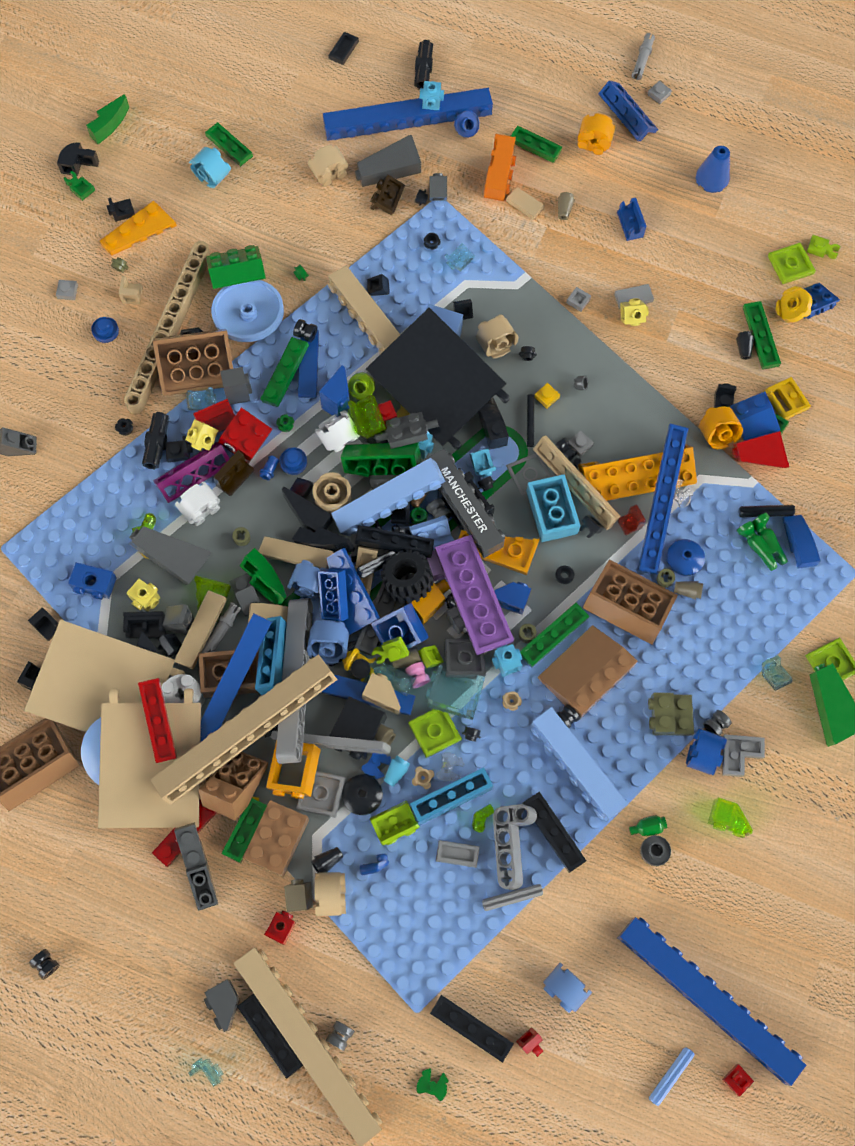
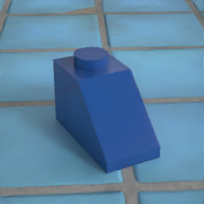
M512 582L494 590L501 608L523 615L531 588L522 582Z

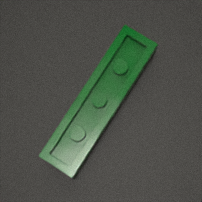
M762 302L744 304L743 311L749 330L752 332V336H754L753 343L762 370L779 367L781 361Z
M291 337L260 398L263 403L279 407L309 347L308 342Z
M576 602L520 650L522 658L531 668L534 667L589 618V615Z

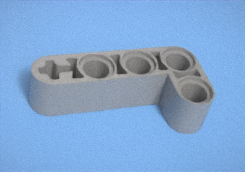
M527 805L503 806L497 808L493 813L498 883L503 889L518 890L523 884L519 826L531 825L537 818L535 809ZM526 810L527 817L523 820L522 813ZM507 812L508 819L504 822L503 815ZM509 833L510 839L506 843L505 835ZM510 854L511 862L507 864L506 858Z

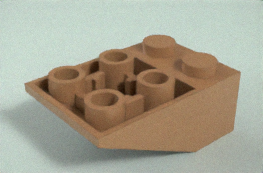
M244 752L239 753L215 771L199 788L202 806L236 821L248 807L268 766V762Z

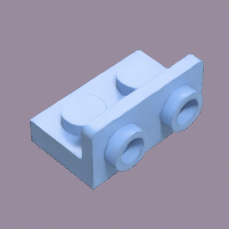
M446 515L409 527L411 535L434 539L433 550L437 546L454 541Z

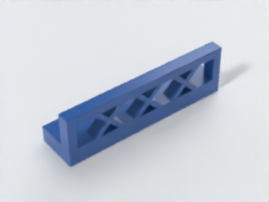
M608 81L598 93L637 141H642L648 132L656 133L658 131V128L620 83Z

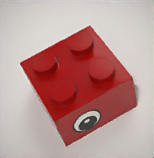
M241 407L221 435L218 443L234 454L239 450L244 454L245 460L249 464L271 433L272 428Z

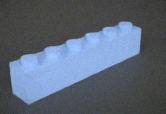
M429 458L331 514L340 533L351 536V534L357 532L358 525L372 526L377 519L388 517L395 509L406 507L408 502L413 499L418 500L425 495L424 493L440 488L441 484L446 481L437 463Z
M552 707L532 721L531 726L533 728H531L533 734L543 740L546 751L549 754H554L557 758L556 763L563 771L566 770L568 772L571 783L575 787L579 786L582 790L583 798L586 802L593 804L596 808L594 811L601 820L604 819L607 822L628 805Z

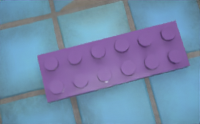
M472 535L435 547V552L476 655L514 642Z

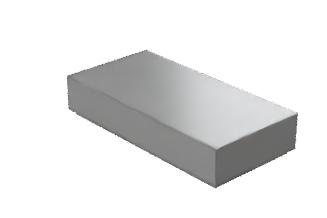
M649 284L617 290L614 293L619 309L621 302H629L633 298H638L645 304L651 303L654 300Z
M439 840L436 862L477 868L480 846Z

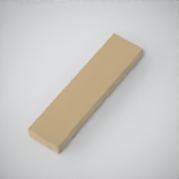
M265 536L259 552L266 558L293 564H299L302 560H307L319 569L321 567L329 569L326 558L334 554L333 551Z
M208 590L174 662L192 670L194 669L199 659V653H202L227 601L226 597Z

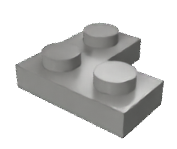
M723 735L724 738H727L725 748L723 749L724 776L743 777L745 774V758H765V738Z

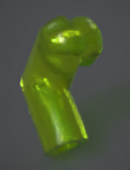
M491 804L474 813L472 821L474 831L481 833L485 830L486 818L494 813Z

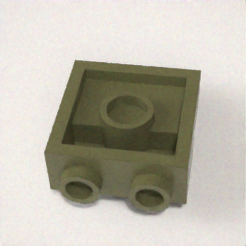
M653 693L651 698H648V709L652 711V717L649 718V728L653 730V735H694L692 695Z

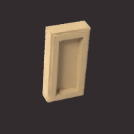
M518 187L506 198V202L532 220L544 209L542 203Z

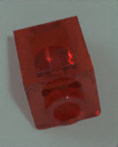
M636 504L630 507L628 514L620 517L617 522L623 533L627 536L642 529L646 519Z

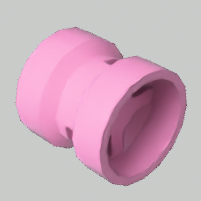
M423 662L415 663L405 669L407 676L411 678L410 683L414 689L422 687L431 681L429 675L424 671L425 666Z

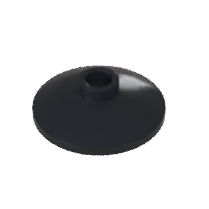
M365 774L350 778L342 791L344 805L350 812L357 815L373 813L380 806L383 798L379 782L372 776ZM360 790H364L366 792V795L364 797H360L358 795Z

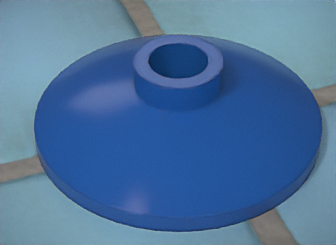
M681 539L669 547L667 562L674 572L690 576L702 569L705 563V554L701 546L696 542ZM684 553H689L691 557H685Z

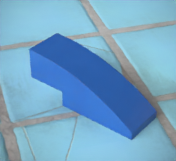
M803 516L783 517L782 520L790 552L794 553L797 569L817 566L821 560L812 533Z

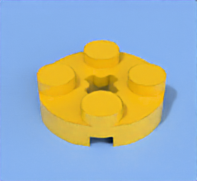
M794 286L785 290L782 293L781 299H778L776 303V312L785 322H797L810 315L812 297L805 289ZM796 301V302H797L796 306L792 308L791 306H792V305L794 304V302Z

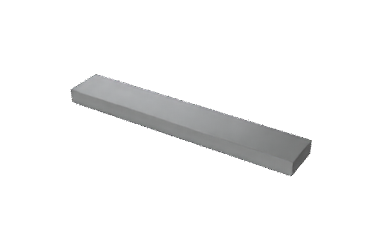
M272 731L271 738L274 741L277 740L278 731ZM304 734L303 743L315 744L320 748L390 754L391 746L381 741Z

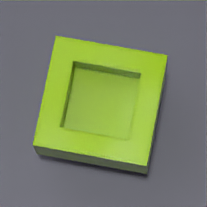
M436 645L423 647L418 651L426 668L436 667L444 663Z

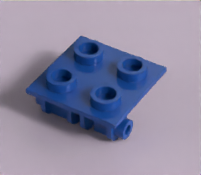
M821 283L804 288L812 297L811 313L809 316L804 317V319H810L815 314L819 315L833 309L836 306V302L840 301V299Z

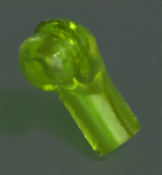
M147 513L144 516L142 525L132 528V532L136 528L140 530L143 526L153 530L156 523L154 514Z

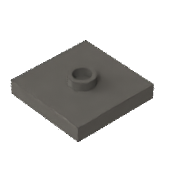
M470 639L444 640L446 677L485 678V654L476 655Z

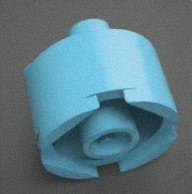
M203 147L189 161L192 164L190 168L201 182L205 180L208 182V187L215 188L229 174L231 167L227 162L223 161L220 157V152L216 148Z

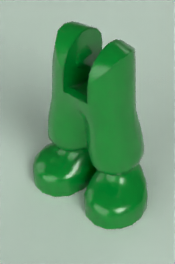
M764 513L752 522L745 523L736 531L739 535L747 538L748 545L760 556L769 570L773 571L777 569L776 561L780 565H784L788 562V559L774 531L766 528L769 515Z

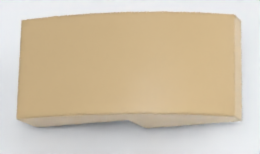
M251 603L248 622L253 613L265 619L281 616L287 622L288 607L275 604Z

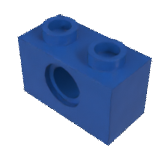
M76 562L68 584L73 589V592L84 595V593H88L96 599L102 600L103 597L110 599L117 577L113 571ZM96 579L93 585H88L91 580Z

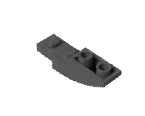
M195 822L175 828L174 832L198 911L218 905L211 872Z

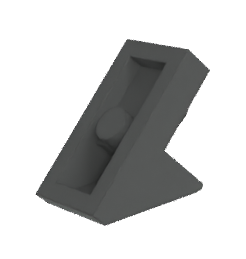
M246 573L229 581L245 617L249 615L251 603H260L254 587L249 583L250 579Z

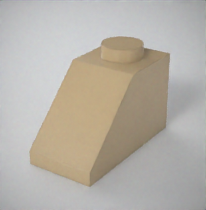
M372 673L363 691L362 699L399 715L401 707L391 681L383 674L377 673L375 675Z

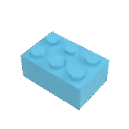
M565 474L528 482L526 493L541 543L578 534L580 523Z

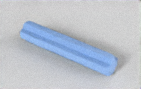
M683 1048L649 1096V1100L657 1106L661 1104L693 1059L695 1054L689 1048Z

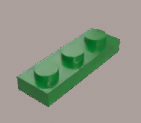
M218 122L205 132L206 137L240 167L253 157L252 152Z
M518 125L511 137H516L515 145L552 163L556 161L562 151V146Z
M253 798L251 799L221 853L222 855L241 864L267 807L266 804Z

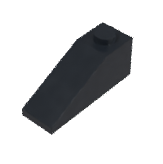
M492 398L478 412L489 450L507 446L509 438L504 419L494 398Z
M282 488L283 497L303 528L314 533L318 527L328 529L333 522L332 514L288 488Z

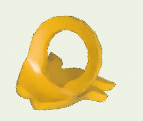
M357 648L348 651L346 658L342 659L345 670H351L352 663L357 659H364L370 664L376 661V657L368 659L360 654ZM373 668L370 670V676L372 673L375 674Z

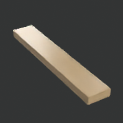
M543 436L533 448L536 454L557 476L565 474L569 490L606 530L610 529L621 516L547 436Z

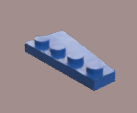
M341 549L327 557L329 569L345 570L348 619L342 622L345 624L349 635L380 619V616L357 574L346 549Z

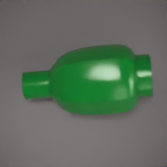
M652 815L640 819L637 825L629 827L631 835L639 833L642 836H653L662 833L667 828V822L664 816Z

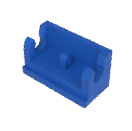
M631 198L630 204L626 206L623 201L620 204L619 210H617V215L626 240L643 238L647 226L637 199Z

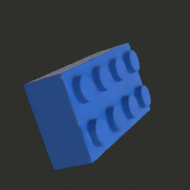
M323 569L318 571L321 619L333 621L348 619L345 570Z

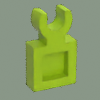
M812 235L806 252L822 258L827 254L829 258L836 259L838 253L833 251L838 252L841 246L838 244L830 245V240Z
M401 636L383 642L382 647L374 648L371 654L381 655L376 661L377 664H381L386 658H389L390 662L405 658L409 655V650Z

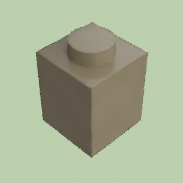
M295 879L291 880V884L284 886L287 912L308 910L313 907L311 882Z

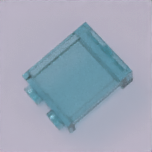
M439 665L438 670H433L430 681L433 682L432 688L428 687L425 699H428L427 707L473 720L485 677L478 675L476 680L446 677L445 671L442 670L443 665Z

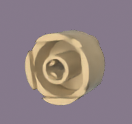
M327 145L320 148L314 153L315 157L313 160L310 158L308 161V166L318 182L324 187L329 186L333 180L337 178L343 179L347 175L348 163L336 145L335 147Z
M498 315L478 325L479 330L476 334V340L488 357H502L511 351L510 347L512 345L515 346L518 342L517 333L503 315Z
M334 472L325 473L320 476L313 485L315 505L331 514L352 502L349 481Z
M315 873L316 916L346 914L345 873Z

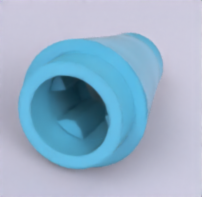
M396 755L391 760L383 781L394 787L409 770L410 763Z

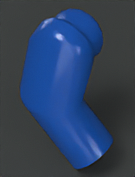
M387 854L377 855V862L360 865V874L377 873L387 867L389 864Z

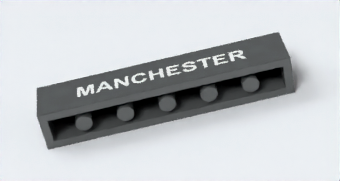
M443 448L425 458L424 461L431 458L437 463L446 481L441 484L439 490L468 535H472L482 557L485 558L503 548L505 541L503 532L500 529L497 530L492 515L486 513L484 503L474 495L473 486L470 483L467 484L463 471L455 466L452 454L447 453Z

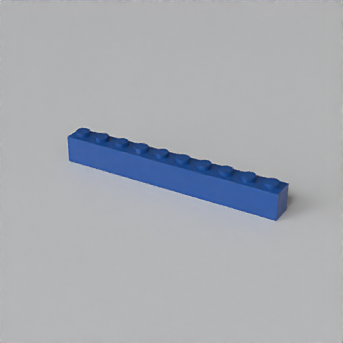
M489 87L444 94V100L440 101L439 110L422 109L423 99L417 98L323 113L327 141L453 122L457 115L464 111L473 112L477 117H486L492 115L493 108Z
M641 917L639 919L633 918L617 938L782 1083L792 1086L806 1067V1064L802 1061L803 1057L792 1049L790 1051L784 1046L785 1041L778 1035H771L767 1031L768 1027L759 1019L755 1021L750 1016L751 1012L741 1004L738 1006L733 1002L734 998L725 990H719L715 986L717 983L710 976L706 975L704 977L699 972L700 968L692 961L687 962L682 957L683 953L674 946L671 948L667 945L664 936L658 932H652L649 929L650 925Z

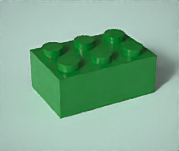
M249 245L244 249H230L225 253L214 252L206 256L213 289L266 279L259 246Z

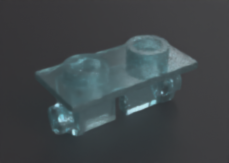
M386 663L383 666H376L374 668L375 675L380 673L388 677L395 691L405 696L408 695L416 678Z

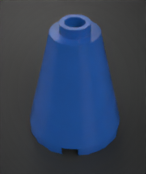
M716 146L696 172V182L698 186L701 185L704 188V191L711 193L721 192L729 184L730 151L725 146Z

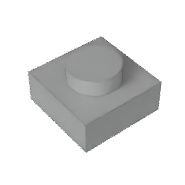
M658 81L648 90L647 95L661 104L671 95L672 90L661 81Z
M59 280L56 291L57 299L75 300L78 289L77 281Z
M576 287L566 303L582 312L591 300V295Z
M582 431L578 432L568 441L569 446L574 447L578 451L577 455L579 457L586 453L594 444Z

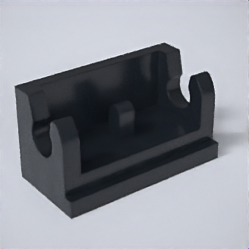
M163 611L123 612V632H125L126 638H139L141 632H144L148 638H160L162 635H166V630L163 627L165 618Z

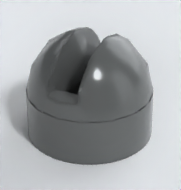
M577 376L574 379V382H576L573 384L577 390H587L589 384L588 377Z

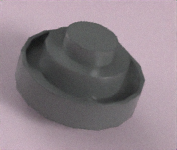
M653 835L642 842L640 854L646 864L658 867L664 865L669 860L671 847L665 838Z

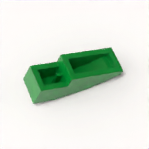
M125 94L96 111L98 118L86 125L91 138L97 144H100L109 137L125 118L129 110Z
M256 548L252 549L244 557L240 567L252 577L249 583L272 604L281 605L287 596L278 575L265 557Z

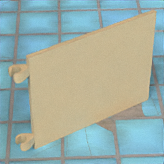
M60 619L24 711L87 732L89 727L101 717V703H110V689H119V703H142L138 686L139 682L159 678L162 688V684L168 680L169 675L175 676L185 674V672L173 668L174 659Z
M110 689V703H101L98 828H177L194 822L196 827H199L200 783L171 805L160 797L151 779L159 771L170 766L176 759L160 763L155 762L143 704L119 703V689ZM193 689L184 690V703H165L177 758L182 757L193 746L201 742V703H193Z

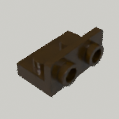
M387 174L376 185L378 190L370 200L372 202L370 209L374 210L378 207L386 213L393 215L405 184Z
M238 450L214 475L213 479L219 489L228 496H232L254 472V468L246 462L244 454Z

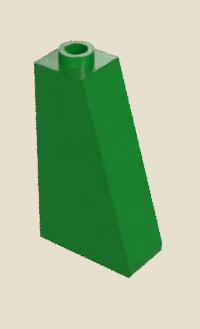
M825 663L814 667L815 672L809 674L825 741L829 747L855 735V701L834 664L831 663L826 666Z

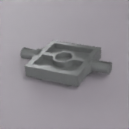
M422 412L392 418L386 421V432L375 435L377 443L388 440L391 449L428 440V429L439 427L438 421L436 419L426 422Z

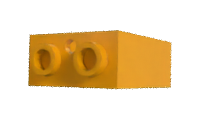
M276 740L266 788L271 790L272 794L284 797L285 794H292L291 797L303 799L304 796L311 797L321 749L315 744L303 743L302 755L307 756L301 787L278 784L282 764H279L276 759Z

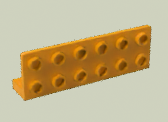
M685 444L676 488L697 483L693 447ZM663 452L606 463H599L597 461L578 464L579 472L584 474V477L606 501L655 491Z

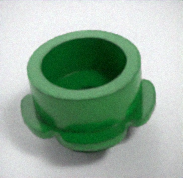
M301 265L294 267L295 271L293 273L299 281L301 279L306 281L305 278L309 275Z
M287 414L281 415L276 420V425L282 432H289L294 427L293 417H289Z
M417 507L410 512L412 523L416 524L427 521L428 513L423 508Z

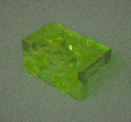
M371 394L356 403L352 400L348 401V412L354 420V429L358 435L368 439L386 429L375 396Z

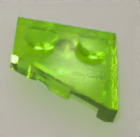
M195 575L196 600L198 601L197 611L208 590L227 598L231 586L227 583Z

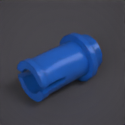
M268 456L263 469H260V477L264 480L269 481L274 477L273 473L279 463L277 457Z

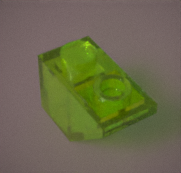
M719 797L713 801L708 824L713 825V828L719 831H725V829L732 831L734 836L745 838V836L752 834L753 829L737 803Z

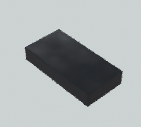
M343 32L328 55L329 60L344 65L358 44L359 38Z

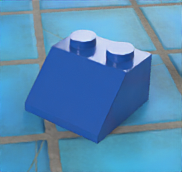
M343 365L319 391L321 408L332 416L336 415V417L341 416L340 412L350 411L346 370Z
M765 391L730 406L743 427L741 436L743 441L780 431L774 409Z
M412 603L371 623L381 644L401 636L407 649L429 638Z

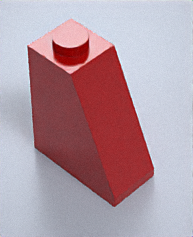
M780 431L733 444L732 454L734 459L737 458L738 462L777 468L790 467Z

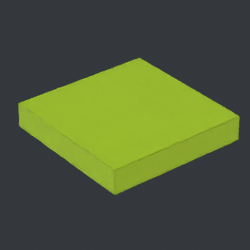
M801 242L768 254V258L782 284L813 275L816 271Z
M840 637L805 655L813 669L822 663H825L826 666L833 663L842 680L855 675V661Z
M444 704L408 722L426 758L462 740Z

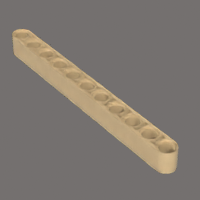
M198 241L193 245L124 397V402L131 414L137 415L144 410L159 376L156 358H152L155 356L153 339L177 336L208 267L206 256L210 255L208 244L204 241Z

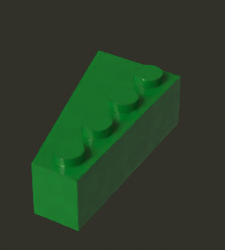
M419 442L391 449L389 443L345 445L341 454L344 473L365 477L369 475H400L422 463Z

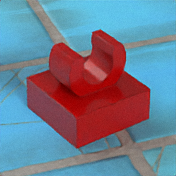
M532 1027L516 1041L527 1055L532 1051L538 1057L544 1052L538 1045L543 1039Z
M736 1064L722 1079L738 1097L754 1082L739 1064Z

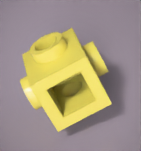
M633 298L629 302L620 303L621 321L625 325L638 326L646 322V316H648L649 311L648 306L642 300Z
M194 419L185 440L192 443V448L199 451L204 448L210 451L218 430Z
M140 578L126 593L133 601L131 604L140 611L143 608L146 612H149L150 609H154L158 605L160 599L157 593L158 589L150 582L147 585Z

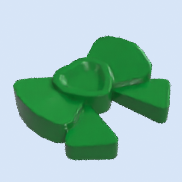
M431 1068L422 1071L423 1076L418 1080L416 1087L417 1093H427L435 1096L438 1101H442L447 1094L446 1083L449 1082L445 1073H442L436 1084L435 1081H431Z

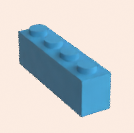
M281 616L266 618L272 621L259 649L255 689L261 695H265L277 683L282 682L287 622Z
M483 767L410 803V808L420 826L491 791L493 784Z

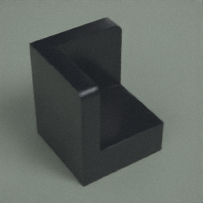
M408 502L406 507L395 509L391 512L392 524L410 523V502Z
M43 607L28 620L47 641L53 638L59 624Z
M28 661L17 683L32 691L41 668Z

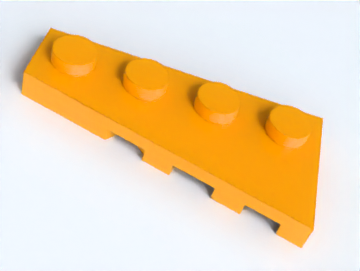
M153 200L102 238L100 244L112 256L132 247V244L138 241L143 242L147 240V237L151 235H159L169 227L172 229L177 224Z
M461 530L458 539L468 536V533ZM517 536L515 538L505 537L503 548L485 558L482 557L480 552L479 555L482 560L527 575L540 539H523V537Z

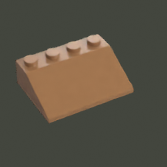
M226 329L153 339L163 396L223 388L220 371L233 369Z
M609 559L592 588L583 609L652 645L678 595Z
M592 625L537 678L564 705L569 704L572 706L581 719L635 667L638 661L623 646Z
M45 718L0 746V803L8 812L80 766L74 752L55 721Z

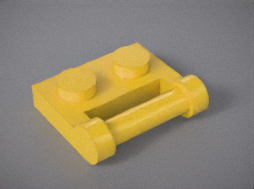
M792 377L764 390L779 416L786 420L811 407ZM775 392H778L789 411L786 412L775 396Z

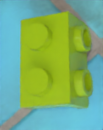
M407 801L369 818L382 845H391L397 841V838L403 835L409 836L419 828Z

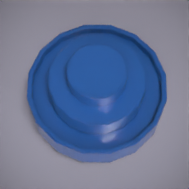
M470 111L461 112L457 115L454 123L456 132L460 136L468 138L478 132L480 125L477 115Z
M101 317L93 322L91 331L97 341L109 343L117 338L119 327L113 318Z
M288 448L280 456V466L285 473L298 475L307 467V456L299 448Z

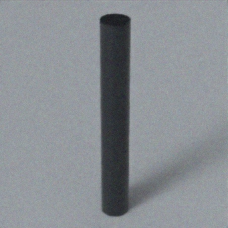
M533 394L527 395V447H534Z

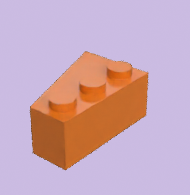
M495 134L494 148L491 153L492 157L485 183L484 198L504 201L505 194L509 195L511 184H508V180L512 181L514 170H511V166L515 167L517 157L514 156L516 137Z

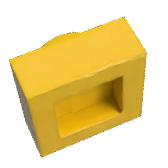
M547 383L535 393L534 398L548 409L560 398V394Z

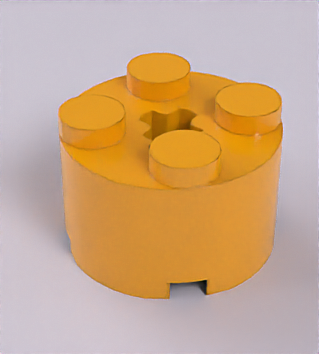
M595 113L594 116L589 117L590 114H588L581 122L577 137L578 147L592 151L596 155H602L611 146L615 124L613 126L612 119L606 115Z
M711 407L707 409L706 415L699 424L700 431L713 449L729 447L728 444L732 441L734 443L737 442L743 433V427L730 407Z

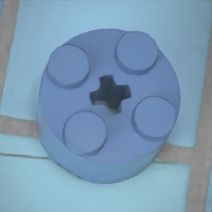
M302 560L301 563L295 566L287 586L290 590L292 587L295 589L294 593L296 595L310 598L312 601L315 598H320L318 571L326 568L321 567L319 569L314 567L311 562Z
M316 620L309 633L308 655L312 658V656L315 657L319 654L326 664L339 663V659L342 658L344 660L347 655L349 632L345 628V624L341 621Z
M559 963L543 981L546 985L543 989L552 998L556 995L561 1000L560 1005L568 1013L572 1010L576 1012L592 994V991L589 989L586 992L584 990L585 984L569 969L563 971L561 969L563 964Z

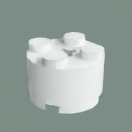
M347 411L340 412L341 416L336 417V415L329 417L318 426L319 429H315V432L328 451L334 450L338 452L345 447L344 444L349 441H355L360 437L359 430Z
M202 482V486L196 484L180 496L182 501L175 503V506L186 520L196 526L202 524L206 516L209 514L213 515L220 509L218 505L220 499L206 482Z
M175 675L162 684L165 703H184V699H180L181 695L184 694V690L193 689V703H201V707L204 704L205 698L201 694L200 685L190 675Z

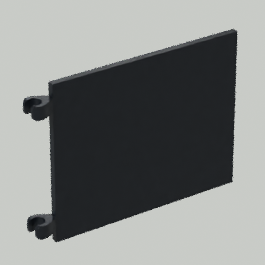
M430 307L366 368L409 414L422 412L426 422L437 419L439 427L428 429V432L433 435V438L442 447L449 442L455 450H459L462 445L454 435L495 395L503 403H507L510 400L509 395L502 389L507 383Z

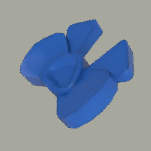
M372 753L368 763L364 764L361 769L366 775L375 776V779L383 778L385 775L377 767L380 766V763L390 765L391 757H387L386 754Z

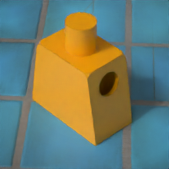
M445 579L436 585L433 583V586H431L432 590L426 592L427 596L425 598L421 597L418 602L416 600L412 601V605L422 624H425L445 604L446 598L443 593L450 589Z

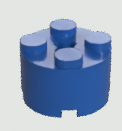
M698 728L693 737L695 740L688 750L686 758L687 767L714 775L716 768L721 766L723 755H720V753L725 748L727 738Z

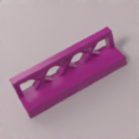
M215 442L211 446L210 451L202 450L153 480V482L161 491L166 501L170 503L192 486L199 485L215 475L226 464L224 462L220 466L215 465L214 460L216 456L222 454L226 462L229 460V457L222 445ZM202 465L209 466L208 473L205 475L198 474L199 467ZM186 475L193 476L192 483L189 485L181 484L183 477ZM169 485L177 486L176 493L168 496L164 489Z

